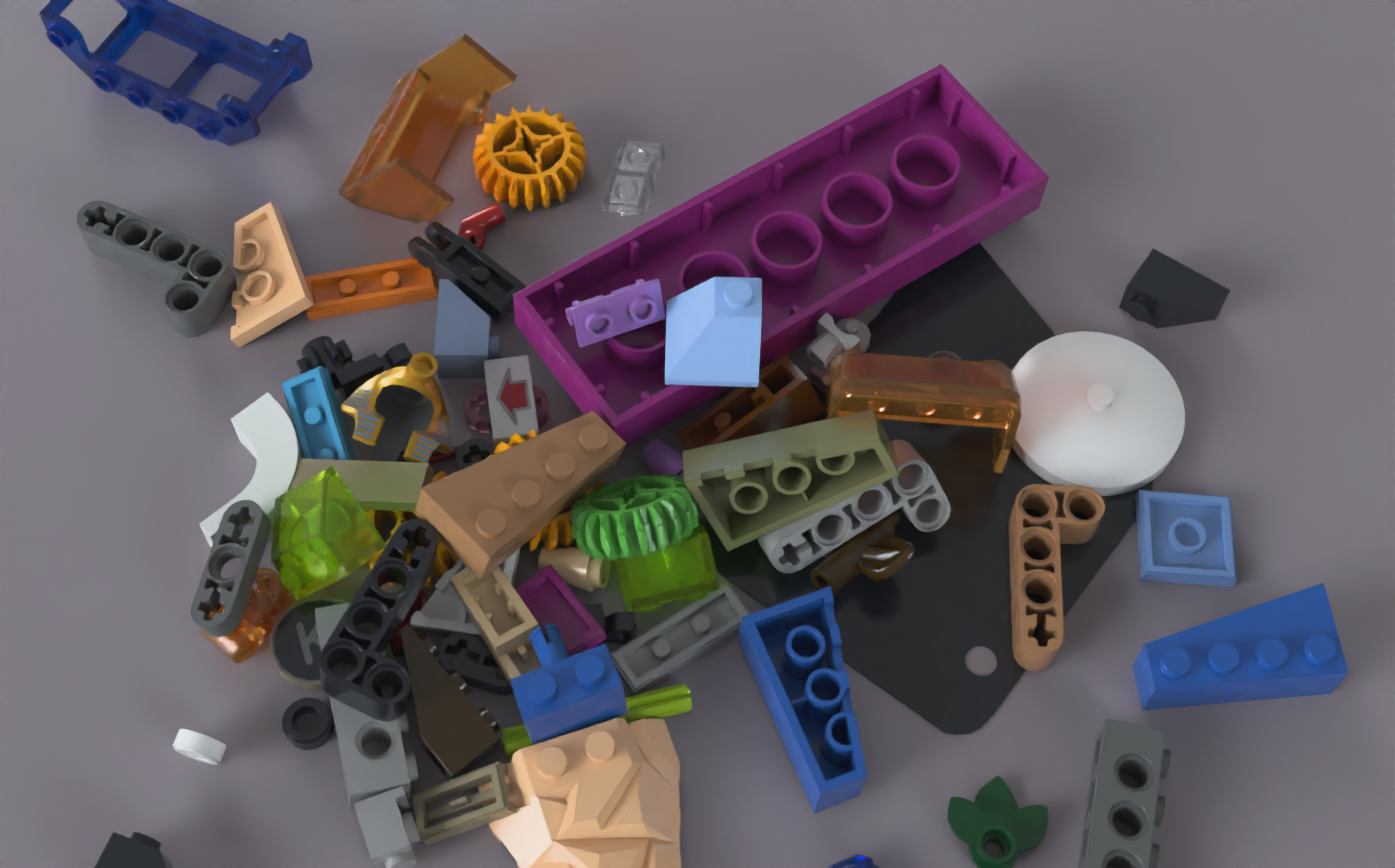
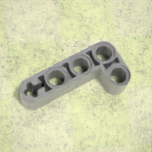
M893 440L891 442L894 447L899 476L757 538L758 543L778 571L794 573L899 508L918 530L923 532L935 531L947 522L950 517L951 507L932 468L909 442Z

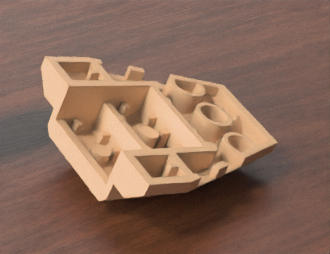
M625 718L611 719L522 748L513 754L511 762L505 764L508 770L505 780L511 785L512 790L509 800L515 804L516 813L490 822L489 826L498 841H502L517 861L518 868H681L680 762L664 719H641L627 724ZM491 781L477 787L479 792L492 788L493 784ZM496 800L483 804V807L496 803Z

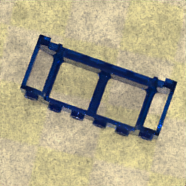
M51 0L39 13L49 41L76 64L101 90L108 93L113 91L126 97L139 108L147 107L160 113L173 124L181 123L194 129L207 140L212 141L215 139L228 146L257 137L261 132L257 118L282 88L304 79L313 68L307 40L288 32L282 41L274 38L269 46H266L167 0H116L126 10L127 15L94 53L89 52L85 40L77 27L66 18L60 16L73 0ZM144 32H154L198 53L170 88L116 64ZM218 63L262 82L247 102L233 95H222L217 101L218 111L186 97L208 70Z

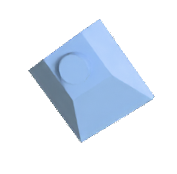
M713 277L667 300L666 385L758 387L762 322V278Z

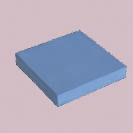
M1138 491L1135 496L1140 581L1233 587L1237 582L1230 496Z

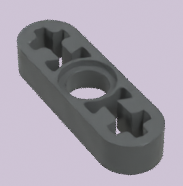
M251 500L235 502L224 512L191 606L193 621L206 634L212 637L226 636L233 632L240 624L271 532L269 516L256 502ZM251 517L254 520L252 525L248 524ZM240 524H248L244 526L242 532L239 530ZM242 542L245 543L246 547L241 546ZM233 558H242V567L236 575L230 578L221 577L222 567L227 561ZM217 588L222 589L221 594L217 591ZM222 605L225 608L223 613H215L211 619L209 617L210 612L218 611Z

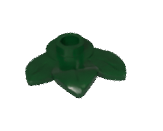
M996 776L980 789L974 802L961 797H951L948 806V823L953 834L968 845L969 856L977 868H1012L1018 860L1019 853L1036 848L1044 838L1048 826V810L1043 805H1031L1018 809L1011 790L1000 776ZM988 843L997 844L1002 851V855L991 857L986 853L984 846Z

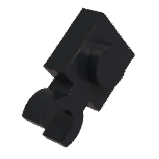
M400 343L393 346L379 358L374 352L334 371L340 394L344 401L376 375L395 367L407 366L413 356L406 344Z

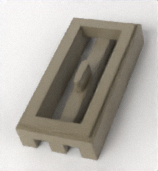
M496 762L411 794L416 827L421 839L419 843L428 846L515 814V804L509 800V795L512 794L511 785L505 780V776L508 775L507 765ZM492 781V788L468 797L464 796L449 802V804L426 812L425 806ZM496 800L494 804L429 827L430 824Z

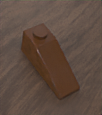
M784 353L759 371L758 387L736 388L675 433V435L686 450L807 424L825 409L809 379Z

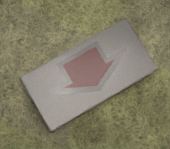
M528 355L483 361L494 447L500 444V442L508 444L510 437L515 433L526 440L528 432L533 428L537 435H539Z

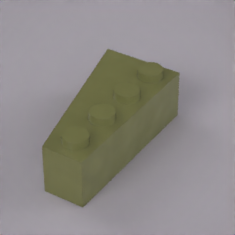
M873 409L682 451L684 483L727 551L900 475L893 444Z

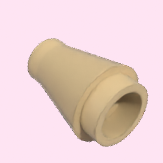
M543 547L538 560V572L551 564L566 583L592 592L595 588L604 589L610 576L611 560L608 557L596 559L593 556L583 554L582 549L578 547H563L552 550Z

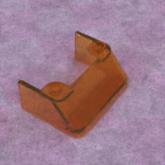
M466 33L409 69L394 87L345 177L339 194L353 205L416 224L422 220L427 222L432 219L436 213L451 206L455 199L434 182L460 131L471 123L475 126L481 123L490 110V106L487 103L491 95L513 83L517 75Z
M848 349L834 356L830 361L825 392L824 420L873 409L878 419L994 428L993 473H1003L1021 420V396L1013 371L997 360L976 362L871 354L857 349Z

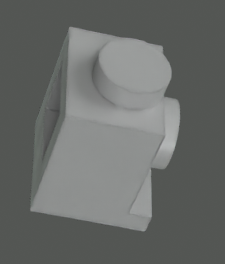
M403 786L353 803L374 867H414L417 864V859L412 843L418 842L421 839Z

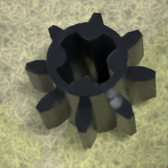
M320 336L312 339L303 347V358L297 360L296 363L301 370L300 374L319 366L327 368L336 391L339 387L334 371L354 361L352 359L353 354L344 339L334 344L330 337Z

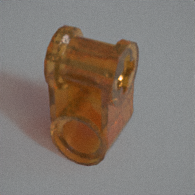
M258 568L254 580L257 588L254 590L252 587L241 622L233 632L223 637H212L199 628L202 636L237 664L246 661L258 650L263 640L271 633L275 620L288 606L293 604L291 593L283 585L278 574L269 568ZM267 593L270 597L266 599L262 595ZM277 603L280 605L279 609L275 606ZM221 605L218 611H211L209 617L212 619L215 613H223L225 608Z

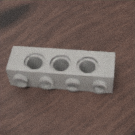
M351 602L315 608L316 628L321 651ZM363 622L357 625L355 629L363 634H372L380 628L375 623ZM344 662L333 665L329 670L335 675L346 676L352 673L355 668L351 664ZM382 685L374 692L381 698H393L392 688L394 686ZM329 696L350 810L355 809L353 803L403 786L406 797L410 798L411 781L418 779V769L414 751H404L401 734L409 732L406 712L394 721L383 722ZM372 740H381L388 744L390 748L383 755L371 756L363 750V747Z

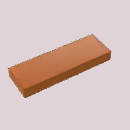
M414 257L304 276L314 302L313 306L306 309L309 321L438 298L434 272L431 268L422 266Z

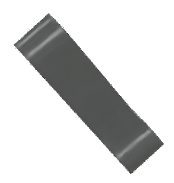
M105 201L89 202L79 210L77 224L92 253L169 286L164 295V303L178 333L186 337H198L205 334L212 327L232 298V292L236 291V280L228 258L223 251Z

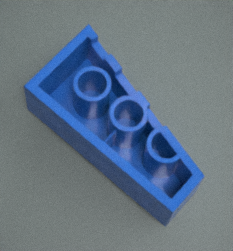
M1324 583L1148 642L1143 646L1133 664L1142 711L1331 694L1349 673Z
M831 586L742 617L738 636V643L814 813L859 797L867 778L856 715L853 713L849 693L848 673L844 667L841 651L842 641L839 625L836 624L833 609L834 599Z

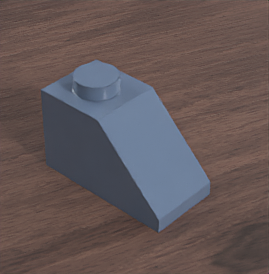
M439 279L434 357L438 363V378H485L483 361L501 358V336L493 335L489 315L449 279Z

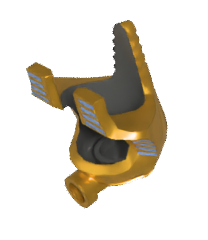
M418 352L411 358L407 366L395 367L376 375L359 387L342 403L341 411L355 418L356 427L352 438L372 446L369 461L396 462L400 454L406 449L403 458L407 461L428 463L430 456L436 451L450 454L453 451L447 407L441 388L434 379L438 363L430 353Z

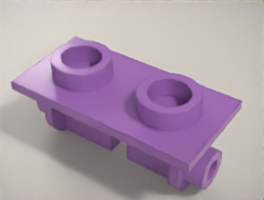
M641 278L636 280L635 284L611 291L610 295H599L581 302L575 300L572 302V307L565 309L570 326L575 325L580 348L666 319L659 279L645 282Z

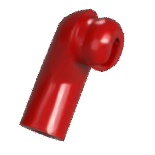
M494 203L465 217L460 223L457 236L460 237L462 235L482 251L487 231L506 221L501 207Z

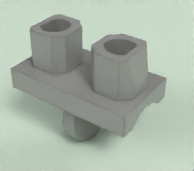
M827 312L817 321L816 340L807 347V357L812 364L806 369L805 376L822 392H827L838 380L848 387L857 378L859 355L866 351L870 343L871 334L867 325L854 318L842 319L835 325L833 317Z

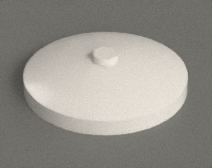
M1080 331L1065 333L1051 337L1034 346L1014 367L1009 377L1002 404L1003 423L1007 437L1017 455L1034 473L1053 485L1088 487L1098 492L1100 496L1128 493L1145 486L1158 477L1173 459L1182 440L1185 427V409L1180 390L1164 365L1137 344L1124 338L1101 332Z

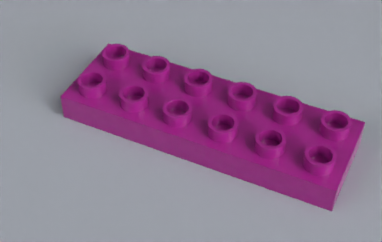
M940 64L513 294L515 325L581 412L586 414L594 411L626 442L625 449L731 386L665 384L666 319L580 348L575 325L570 326L565 313L566 308L572 307L573 301L578 300L581 302L599 295H610L611 291L635 284L636 280L641 278L645 282L659 279L666 318L667 300L713 277L762 278L759 370H761L785 353L787 355L816 338L817 321L826 312L833 317L834 324L836 325L842 319L856 315L1038 209L1049 176L958 80Z

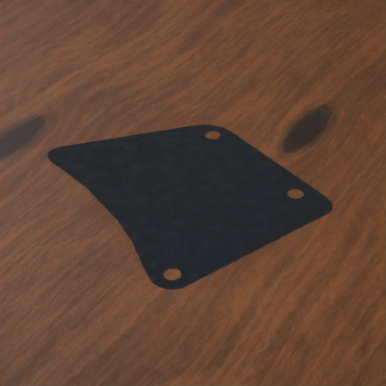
M981 243L974 245L892 294L878 315L867 325L871 334L870 343L866 351L859 355L857 378L848 387L838 380L827 392H822L811 383L825 410L808 422L812 423L873 409L890 440L909 442L932 468L950 503L951 512L947 522L941 528L932 532L918 530L900 508L897 509L902 519L894 526L896 534L893 538L904 539L914 546L915 553L900 571L884 580L874 581L861 572L833 596V609L836 624L839 625L843 661L938 729L954 735L969 734L980 729L996 712L1026 671L1014 659L1012 651L1009 517L1017 494L1022 488L1033 484L1053 485L1034 473L1013 449L1003 423L1002 404L1009 377L1019 360L1034 346L1056 335ZM937 351H949L958 355L964 362L965 372L959 399L949 407H933L926 403L924 399L874 396L876 356L928 358ZM936 378L937 380L943 382L949 381L946 378ZM1153 481L1128 493L1101 496L1105 503V511L1092 539L1084 544H1060L1063 618L1136 520L1135 496L1139 490L1152 491ZM1025 510L1032 517H1042L1035 510ZM1071 512L1078 519L1088 520L1080 512ZM704 514L698 520V526L692 531V534L688 538L681 539V542L678 544L767 608L819 590L812 582L810 572L823 561L819 558L794 573L780 572L772 565L757 539L727 551ZM1025 551L1032 559L1044 560L1042 555L1035 551ZM1026 594L1034 603H1046L1044 598L1038 594ZM1036 627L1032 635L1033 638L1037 639V642L1040 627ZM977 646L990 649L997 658L995 671L986 676H978L972 673L965 663V657L969 650Z

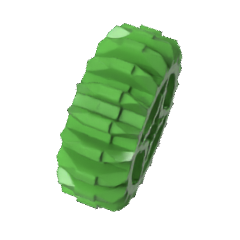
M657 473L647 476L638 474L635 477H622L621 480L615 482H606L602 487H594L593 492L581 495L578 501L571 506L572 512L570 513L572 520L570 526L573 538L576 539L578 548L582 549L583 554L593 556L596 559L608 557L612 561L624 557L630 560L634 556L639 555L647 557L649 553L655 551L663 552L665 547L678 545L681 539L688 538L698 526V504L685 485L684 478L674 477L672 474L662 476Z

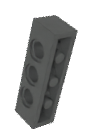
M1106 718L1096 734L1078 868H1157L1160 847L1158 844L1152 843L1154 826L1159 827L1161 825L1165 810V797L1158 795L1159 781L1166 778L1171 759V751L1163 749L1165 731ZM1126 772L1132 774L1138 780L1140 788L1126 786L1121 781L1119 773ZM1122 819L1128 822L1133 828L1134 836L1120 834L1114 828L1112 820Z

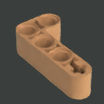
M1033 484L1022 488L1014 502L1009 517L1012 651L1014 659L1026 670L1037 672L1050 667L1063 643L1064 621L1060 544H1084L1094 536L1104 515L1105 503L1100 494L1092 488ZM1025 510H1035L1042 517H1032ZM1071 512H1080L1088 520L1078 519ZM1025 551H1035L1041 554L1044 560L1032 559ZM1026 594H1038L1044 598L1046 603H1034ZM1036 627H1040L1038 642L1036 638L1032 637Z

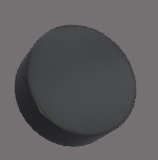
M302 698L287 708L283 715L282 726L285 735L292 745L299 749L312 750L321 747L330 739L334 731V719L330 709L323 701L316 698Z

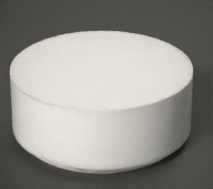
M179 729L173 743L175 751L192 759L213 765L221 762L227 747L224 743L214 738L187 729Z

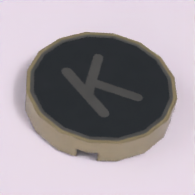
M328 596L304 598L288 606L275 620L269 636V651L280 676L286 681L289 680L292 684L299 685L301 689L309 691L323 690L320 685L319 657L321 649L316 628L315 608L345 603L344 601Z

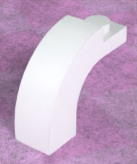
M268 392L231 418L239 441L257 460L256 469L250 483L240 494L199 524L211 547L224 512L235 502L251 500L263 509L271 520V532L268 540L273 538L287 524L297 508L292 506L287 496L299 460L304 457L290 418ZM252 517L250 518V521L248 522V524H250V525H252V524L254 523V520H253ZM240 524L239 530L242 532L244 526L248 524Z

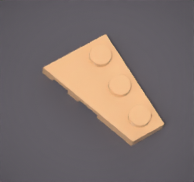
M269 202L235 222L233 267L238 271L237 290L232 292V306L236 309V325L231 326L230 340L241 348L313 306L314 302L280 210L272 202Z

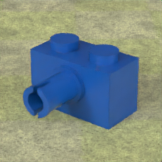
M545 624L549 643L546 642L540 626L531 632L529 641L535 649L541 668L510 680L518 710L532 745L628 713L623 683L606 644L570 657L558 625Z

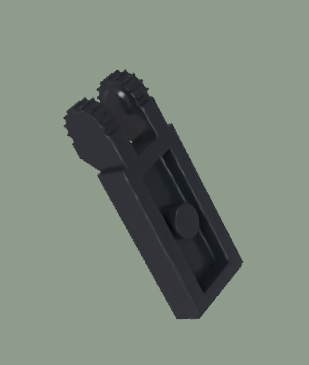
M431 222L424 229L426 231V238L430 242L417 236L412 238L407 244L409 253L415 260H418L425 268H431L442 279H449L497 322L514 308L513 294L526 288L525 284L462 235L460 237L439 222Z

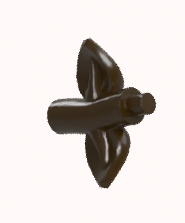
M898 510L894 511L820 557L823 561L810 572V578L819 590L831 586L834 596L861 572L869 579L878 581L887 579L900 571L915 553V548L910 542L901 538H893L896 534L894 526L902 519Z

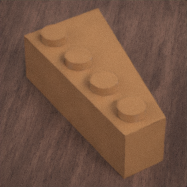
M594 411L588 412L422 487L414 513L420 519L432 524L438 533V538L482 580L573 504L581 495L612 471L626 442Z

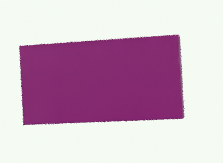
M551 564L515 588L538 622L547 641L548 633L545 624L558 625L570 657L592 649L607 639L604 630Z

